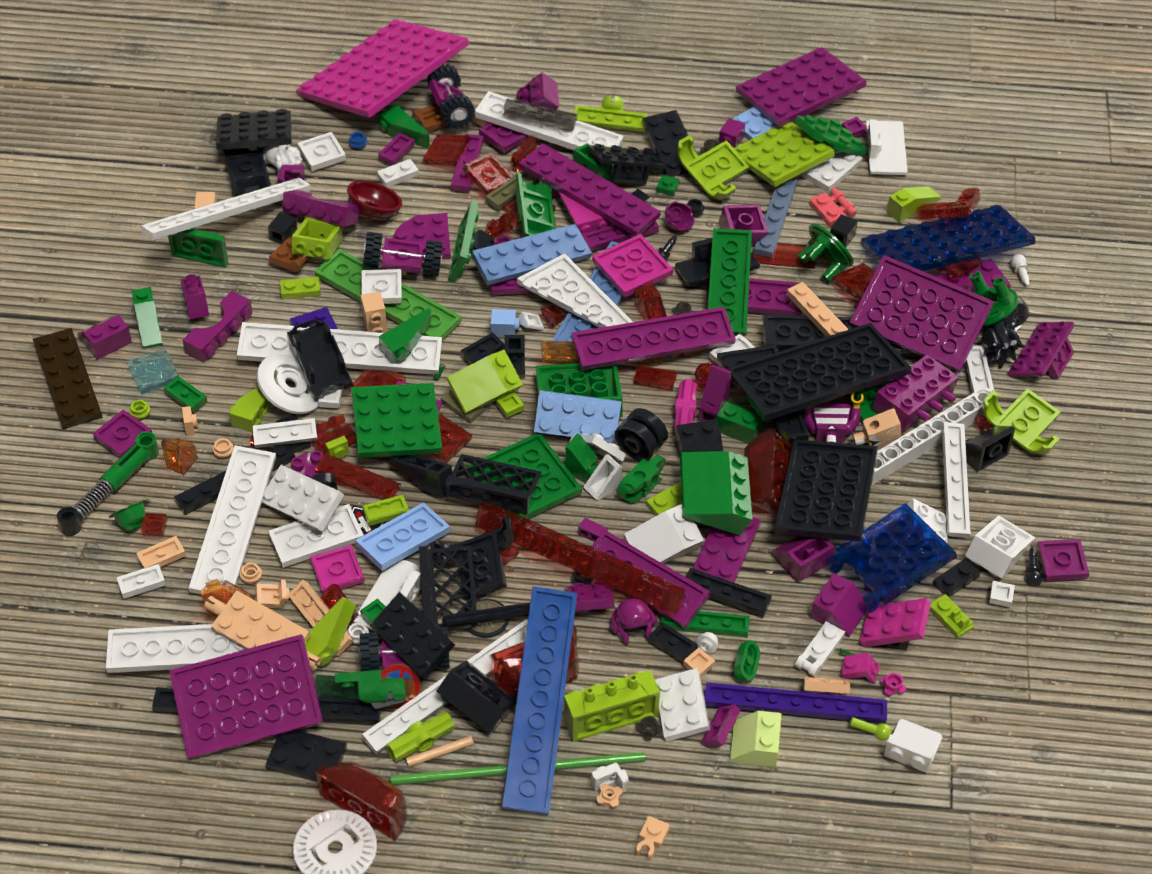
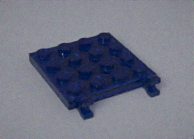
M905 503L863 531L862 542L847 541L836 548L837 554L827 558L826 561L830 565V571L835 574L841 571L843 564L846 563L873 591L862 597L866 603L865 608L872 613L878 608L881 601L885 605L956 559L957 554Z

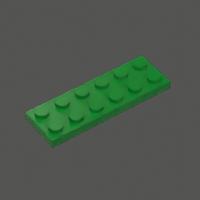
M713 228L708 309L724 307L734 336L738 334L746 336L752 230Z

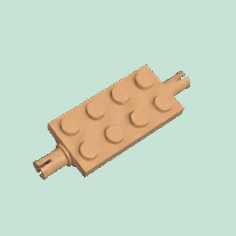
M237 590L227 604L222 603L213 596L208 598L211 601L210 603L206 601L204 604L205 609L218 615L211 628L245 649L300 634L304 636L306 643L311 635L308 630ZM307 651L311 670L315 671L318 668L315 664L319 666L321 658Z

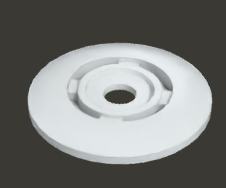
M275 354L261 362L256 375L257 383L263 395L273 405L293 414H306L314 411L319 406V398L314 399L295 357L286 354ZM285 380H292L296 384V387H289L286 384Z
M329 810L311 817L299 829L293 845L294 859L302 874H365L371 867L377 851L376 836L370 824L360 815L346 810ZM344 830L351 833L358 842L354 844L351 836L344 832ZM333 842H338L342 845V850L339 853L333 854L328 851V846ZM312 852L317 853L318 859L321 863L324 864V866L318 863V861L312 855Z

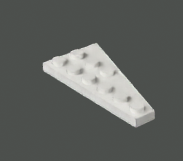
M566 254L517 278V284L599 328L633 322Z

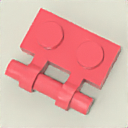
M836 188L831 189V197L825 192L809 200V205L829 228L832 227L840 214L845 216L849 214L851 217L857 214L854 205L847 201L845 195Z

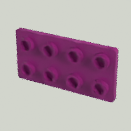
M1074 322L1039 323L1025 344L1026 347L1022 349L1017 357V362H1014L1009 370V376H1044L1048 370L1051 378H1059L1074 354L1068 339L1070 332L1075 326Z

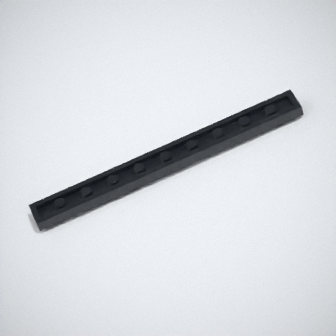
M156 687L152 704L153 711L178 713L173 688ZM318 697L324 722L373 725L380 722L382 708L375 709L371 703L368 704L360 699Z

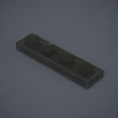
M508 98L502 109V115L571 131H574L578 114Z

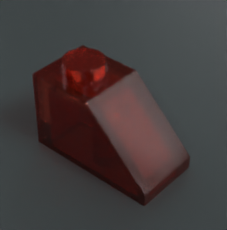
M653 282L635 288L634 305L644 320L667 316L661 295Z

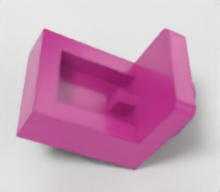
M870 653L844 657L842 676L845 680L866 677L870 683H876L879 665Z

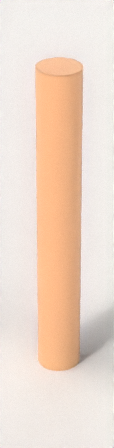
M468 736L408 757L406 762L408 767L471 746L474 742L472 737Z

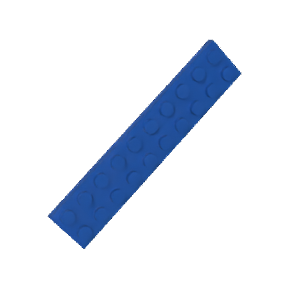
M532 587L502 809L547 816L549 814L577 593Z

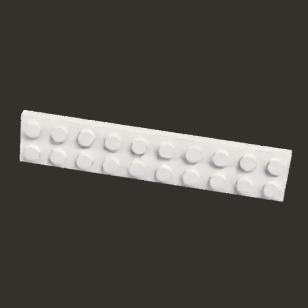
M242 322L237 360L262 362L265 358L275 354H286L296 358L287 338V332L291 331L294 326ZM330 329L331 335L334 336L342 353L346 368L434 375L439 373L442 337L422 336L405 359L392 363L379 348V336L383 333Z

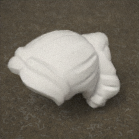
M290 144L267 146L263 149L265 164L271 163L277 168L279 173H281V165H301L300 151L295 147H291Z

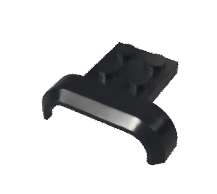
M501 516L503 524L496 530L454 545H443L438 540H435L430 546V549L471 545L476 598L507 587L501 551L506 550L513 544L514 532L511 520L505 516ZM458 553L454 559L463 564L468 558V553ZM443 555L433 556V561L439 566L447 559ZM452 562L446 566V568L458 567ZM463 570L460 572L461 582L464 584L470 577ZM463 590V596L468 601L471 595Z

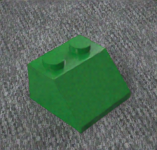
M725 401L716 418L721 434L751 446L754 445L767 421H763L755 409L735 401Z

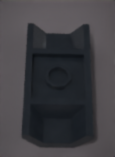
M261 147L223 150L235 197L271 186Z

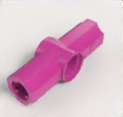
M685 379L679 385L678 398H676L674 433L676 425L693 423V418H695L697 383L691 379Z

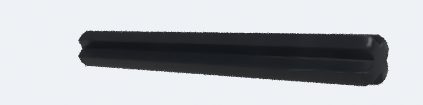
M530 602L444 615L442 618L443 627L452 628L528 616Z

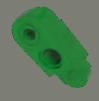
M655 455L649 461L642 459L621 480L617 488V495L634 504L645 498L663 479L660 477V473L665 466L666 459L660 455Z

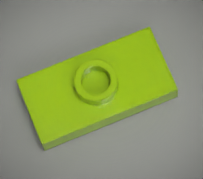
M403 494L362 506L369 526L393 520L409 511Z

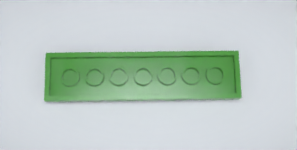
M339 249L329 260L325 261L315 270V277L319 276V279L361 302L362 270L377 269L363 266V261ZM403 283L402 303L384 304L386 317L399 324L429 308L431 310V323L422 336L442 337L443 340L462 322V316Z

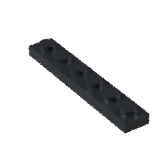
M287 444L276 445L266 450L267 452L276 453L272 472L278 469L280 465L284 466L292 462V459L295 457V454ZM226 471L174 496L175 503L184 515L217 500Z

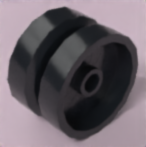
M637 408L617 427L615 439L622 451L629 457L637 461L642 459L649 461L668 439V431L665 424L654 413L646 409Z

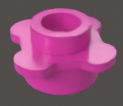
M890 673L881 678L886 695L891 696L894 693H905L906 687L903 685V677L901 675Z

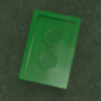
M196 229L184 230L175 235H168L173 257L223 268L227 267L229 261L224 235Z

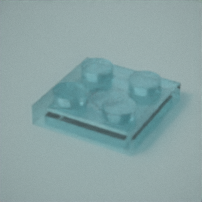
M165 348L127 361L130 372L141 394L166 386L179 376Z

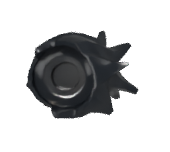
M1004 321L995 325L993 329L987 328L981 337V343L985 348L984 353H989L988 363H991L993 360H1000L999 369L1003 367L1008 357L1017 362L1015 351L1026 347L1022 344L1015 330L1004 326Z

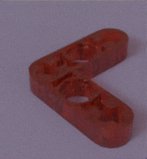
M965 189L956 202L923 204L917 207L918 217L928 219L970 215L981 199L980 189Z

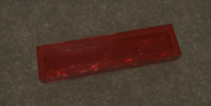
M326 453L323 454L315 468V473L317 474L323 472L333 474L337 482L381 500L397 496L401 488V483Z

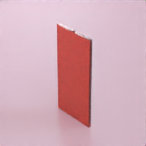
M778 242L773 258L754 254L757 261L765 265L815 269L816 259L815 261L810 259L806 264H803L797 258V255L807 246L803 244Z

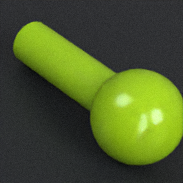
M854 717L850 719L849 726L870 732L880 741H886L890 734L892 735V729L886 723L874 725Z

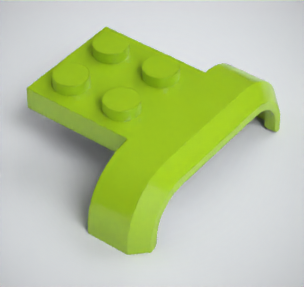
M690 135L680 140L677 154L681 164L709 196L722 200L736 191V187L733 184H730L728 187L724 185L747 172L750 166L727 140L700 156L694 150V139Z
M1027 388L1006 411L1000 407L998 403L999 394L994 390L984 398L982 408L986 419L993 426H1013L1015 428L1013 440L1027 451L1044 455L1060 440L1055 435H1052L1049 439L1039 437L1058 418L1061 412Z

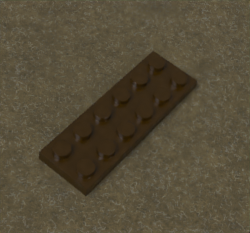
M72 328L33 338L62 429L103 418Z

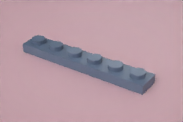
M796 176L775 187L765 216V223L769 233L756 242L754 254L773 258L799 177Z

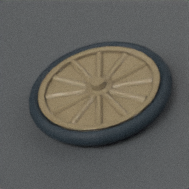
M494 599L476 600L477 610L504 606L501 602ZM509 619L478 623V627L466 629L475 636L490 638L502 633L508 626Z

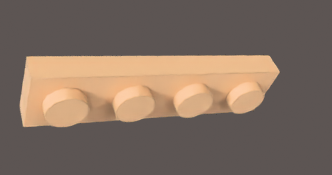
M804 282L787 289L786 295L826 337L848 330Z
M302 580L289 593L290 599L312 627L329 611V608L305 580ZM347 631L338 652L335 654L337 656L354 641Z

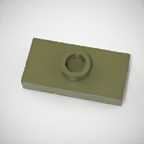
M452 389L441 397L443 405L469 423H472L484 413V407L464 414Z

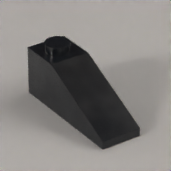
M417 454L393 456L389 459L391 465L422 490L436 496H442L446 493V479L448 475L452 474V465Z

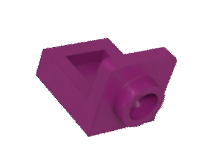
M281 165V173L277 174L278 184L296 178L306 180L304 165Z

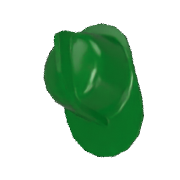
M151 494L135 504L116 511L109 518L114 517L120 527L125 528L127 531L139 528L143 525L146 517L143 500Z

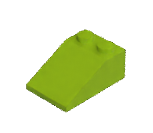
M505 350L491 354L446 378L464 414L496 402V399L516 392L523 386Z

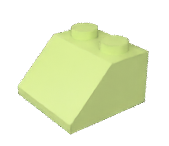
M756 711L736 719V723L733 726L730 762L776 767L781 713Z

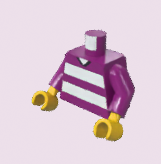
M855 392L852 393L853 407H851V404L821 403L802 409L807 429L811 434H815L817 441L834 443L846 441L847 435L852 434L859 425L861 414L859 406L864 401L863 394H861V400L855 401Z

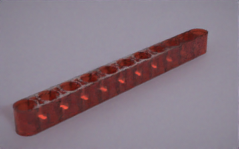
M481 502L479 504L475 520L477 527L491 532L502 526L501 516H505L512 522L514 544L671 613L680 611L685 592L683 587L489 502Z

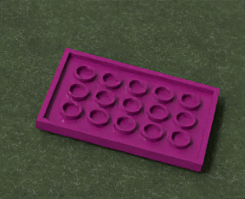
M820 47L737 85L736 92L778 127L794 121L797 116H805L865 88L866 80L826 49Z
M884 255L850 320V325L858 327L872 323L888 342L922 357L928 354L943 366L960 373L994 305V301Z
M302 634L169 670L187 757L190 760L324 723Z

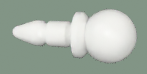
M1016 254L1011 258V265L1015 273L1020 275L1021 281L1028 286L1029 277L1026 272L1028 269L1026 258L1021 254Z

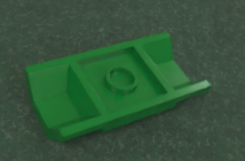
M517 173L518 190L516 191V198L523 236L527 237L556 229L550 186L545 183L534 185L522 181L521 173Z

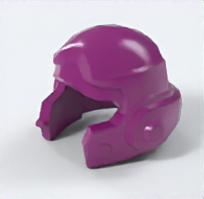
M637 598L627 599L619 604L612 613L610 629L614 634H617L625 645H628L629 636L623 627L629 629L647 625L646 640L649 641V636L652 633V627L657 622V617L643 600Z

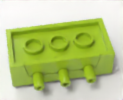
M651 670L636 672L628 677L616 678L601 685L595 684L587 689L572 691L564 695V721L572 741L575 742L658 717L660 690Z

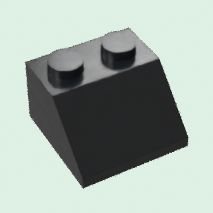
M716 419L676 425L675 444L679 456L681 452L723 451L721 432Z
M994 426L989 430L982 431L980 435L973 439H967L965 441L966 462L976 472H979L1009 455L1015 428L1013 426Z

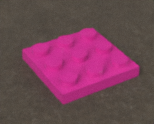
M642 234L592 256V262L624 298L673 275V268Z

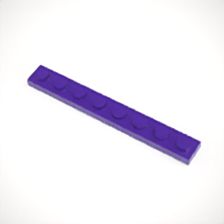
M706 682L705 704L707 707L719 708L735 704L740 710L765 711L850 720L851 717L872 723L887 722V700Z

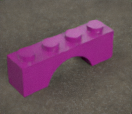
M298 189L283 193L282 211L344 227L358 224L359 208L354 203L322 200L313 197L310 192Z
M231 291L220 302L223 317L221 321L212 327L194 328L182 340L185 354L203 363L209 357H212L215 351L225 344L227 339L239 329L242 322L251 317L253 313L251 300Z

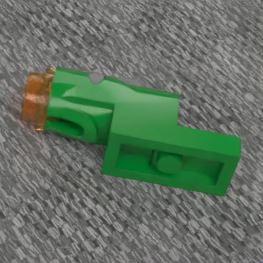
M382 670L335 674V683H341V687L355 686L354 682H358L359 699L368 704L371 703L375 709L415 698L414 679L408 680V677L400 679L385 677V679H382Z

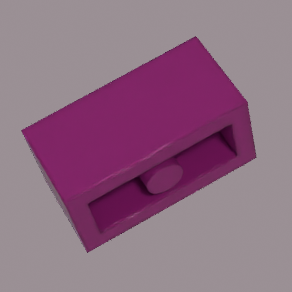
M584 518L578 526V535L595 542L604 529L608 531V528Z

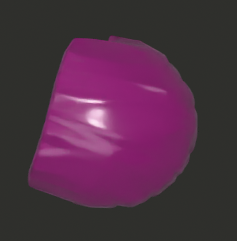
M674 201L667 205L665 209V222L668 227L675 231H685L693 226L695 218L692 216V209L681 201Z

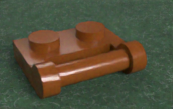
M437 104L420 110H412L414 119L428 133L448 126L445 124L440 107Z
M289 237L269 256V263L298 272L302 268V264L310 257L301 255L296 259L299 255L292 254V238Z

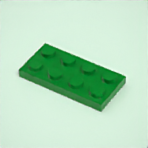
M471 201L459 225L448 280L453 282L456 281L458 276H462L465 269L464 264H468L471 258L469 250L472 249L474 243L472 236H474L477 225L474 224L480 215V212L477 211L479 203Z

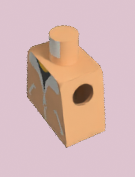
M894 408L867 418L863 421V431L853 434L854 443L857 445L878 446L879 451L901 437V424Z

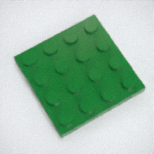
M434 383L352 387L351 393L358 458L442 453Z
M539 432L483 458L542 472L540 481L531 499L528 514L495 507L500 516H505L511 520L512 526L582 494V487ZM486 467L483 468V470L485 472L492 471L493 468ZM478 470L470 473L472 477L480 475ZM511 472L503 473L505 477L514 475ZM496 475L490 477V479L492 481L499 480L500 477ZM524 477L526 482L534 479V477ZM484 479V480H481V481H478V482H482V483H487V482L485 481V479ZM519 480L510 482L512 486L521 484ZM505 484L500 485V487L508 488ZM526 489L519 490L522 492H527Z

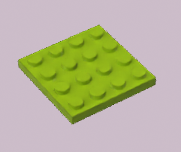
M793 122L769 129L734 148L750 166L749 169L774 187L835 156L832 148L815 140Z

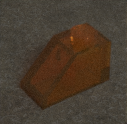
M179 438L163 439L161 441L166 468L184 476L198 459L196 446L190 441H184Z
M218 579L208 581L205 583L206 586L200 590L204 604L206 601L211 602L208 600L210 596L227 604L236 590L253 600L255 599L253 594L227 580L219 582ZM207 610L208 616L215 614L210 610Z

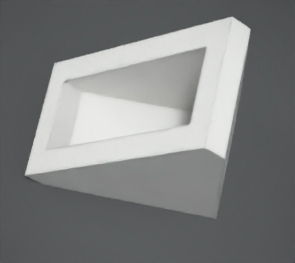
M606 454L583 488L596 500L602 499L618 488L622 480V467L610 455Z

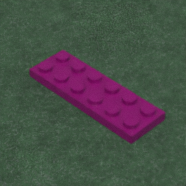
M605 529L579 562L580 566L589 568L593 574L629 596L643 600L649 608L684 629L687 628L711 595L707 589Z

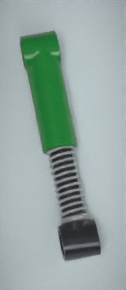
M152 432L138 434L135 439L136 443L99 478V483H96L76 505L64 507L58 511L57 520L63 535L74 536L81 531V523L84 521L85 516L90 514V511H93L92 509H95V506H98L100 501L105 499V496L114 493L146 461L153 460L158 456L159 448L155 434Z

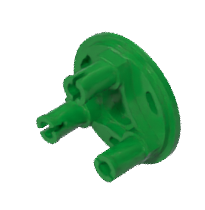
M815 223L809 226L811 239L807 242L808 245L797 255V258L803 264H806L810 259L815 261L821 253L829 258L832 264L821 276L826 282L830 283L846 266H852L854 259L847 248L828 230Z
M975 271L976 278L971 273L969 278L973 284L974 293L994 301V305L983 326L996 323L1014 311L1019 299L1017 293L1007 287L1003 277L996 278L993 281L994 287L989 288L985 284L980 271Z

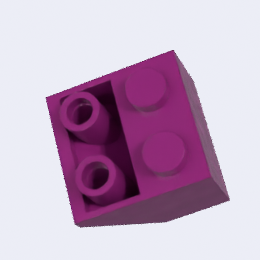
M541 72L518 90L517 101L554 112L559 108L557 82Z
M796 536L772 550V554L799 582L832 563L835 546L825 538Z

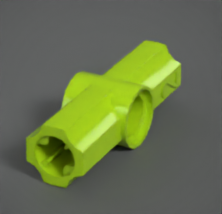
M443 711L424 723L417 721L411 724L406 733L388 742L386 749L392 760L398 762L417 750L419 752L428 750L433 746L436 739L454 730L455 724L448 712Z

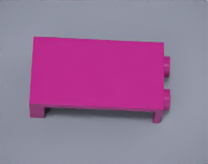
M552 188L554 197H561L581 234L612 225L610 221Z

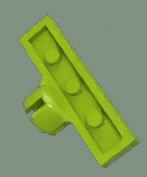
M612 95L603 98L602 106L598 108L575 105L574 120L595 127L645 133L642 118L647 117V114L624 111V102L616 95L614 102H611Z

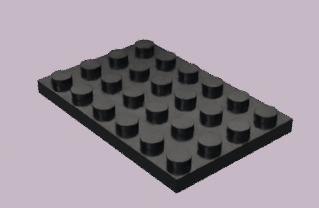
M794 439L776 519L775 534L862 542L878 446Z

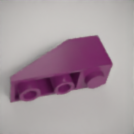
M191 274L181 279L189 318L209 316L206 295L200 275Z
M713 364L711 365L699 408V421L716 419L725 401H728L731 371Z

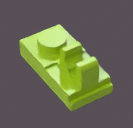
M946 594L931 603L929 611L957 639L974 628L973 621Z

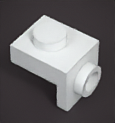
M617 762L606 767L601 766L594 772H591V785L595 792L600 790V786L604 783L609 786L616 783L622 789V793L626 792L629 779L624 769L621 770Z

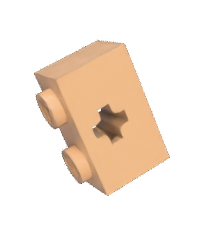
M381 292L361 295L363 323L366 332H387L386 312Z

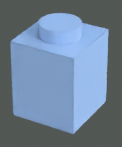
M492 309L491 333L493 332L497 337L515 335V331L519 330L520 318H516V310Z

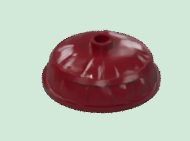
M355 181L350 183L347 188L348 202L358 205L359 214L374 220L392 218L401 209L403 204L402 199L397 193L374 182Z

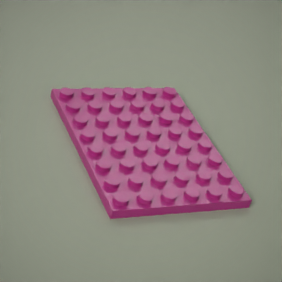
M394 19L387 26L379 29L377 33L366 38L363 43L353 47L347 54L342 55L339 60L329 64L322 72L315 74L312 79L304 82L302 86L296 89L299 97L370 118L466 48L470 43L466 37Z

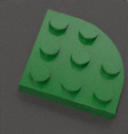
M806 115L797 116L794 121L812 138L820 143L824 142L832 146L835 150L864 156L868 150L863 145V142L855 138L850 130L841 126V122L837 119L832 118L828 120L823 117L813 118Z

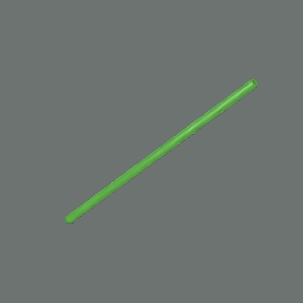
M645 753L556 760L555 770L611 765L616 762L617 764L645 761ZM507 765L391 776V785L506 775Z

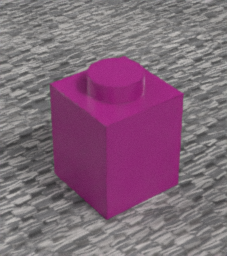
M728 118L720 130L719 144L727 140L733 148L737 147L744 138L745 123Z

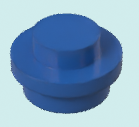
M362 132L351 134L349 138V145L351 147L360 149L366 146L367 138Z

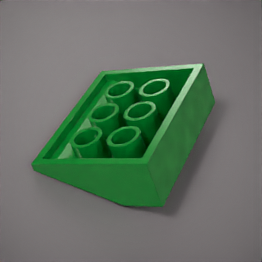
M579 363L535 366L538 395L539 390L621 401L619 418L623 417V398L617 365L582 371Z
M730 451L681 452L680 472L683 518L741 535L752 521L748 457Z

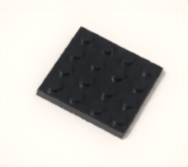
M278 109L275 112L262 110L257 113L241 112L238 115L225 113L217 116V150L292 144L291 110Z

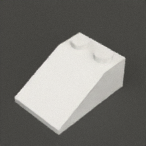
M682 504L657 515L623 535L628 544L662 564L699 549L704 541L695 522L683 518Z
M998 516L975 535L965 556L972 563L987 569L993 576L1003 578L1029 548L1035 537Z

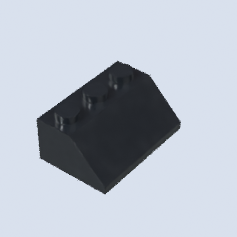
M467 660L451 669L436 690L445 702L458 708L461 715L473 720L480 730L489 734L516 707L517 700Z

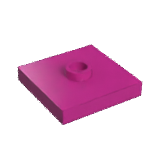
M352 545L310 557L323 594L365 582Z

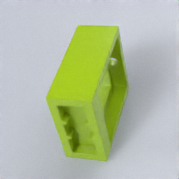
M306 217L292 236V254L329 260L343 241V226Z

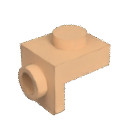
M280 580L279 585L256 584L255 601L267 608L282 609L285 601L289 599V588L286 587V580Z

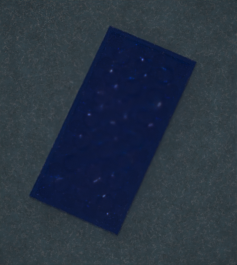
M992 205L985 209H975L968 213H958L951 217H941L938 220L925 221L918 225L905 226L901 229L888 230L880 234H870L867 237L861 238V245L878 263H880L885 255L921 271L1035 244V236L1001 205Z

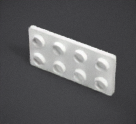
M867 121L870 174L907 175L903 122Z
M402 559L384 569L360 610L377 598L387 606L398 592L404 594L413 603L422 589L420 565ZM359 610L354 618V623H362L369 630L375 631L361 616Z

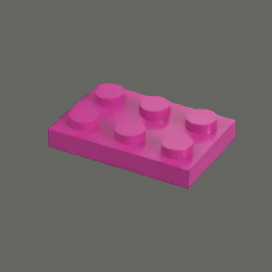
M927 598L868 607L860 643L864 647L923 639L931 605L930 601Z

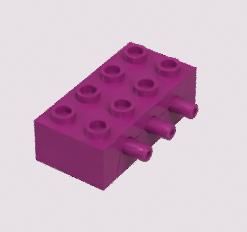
M927 354L911 366V374L894 379L877 391L872 409L880 414L894 408L901 424V430L904 432L919 419L925 422L930 420L931 416L928 412L932 409L940 413L943 410V406L940 403L945 399L953 403L956 399L953 392L959 377Z

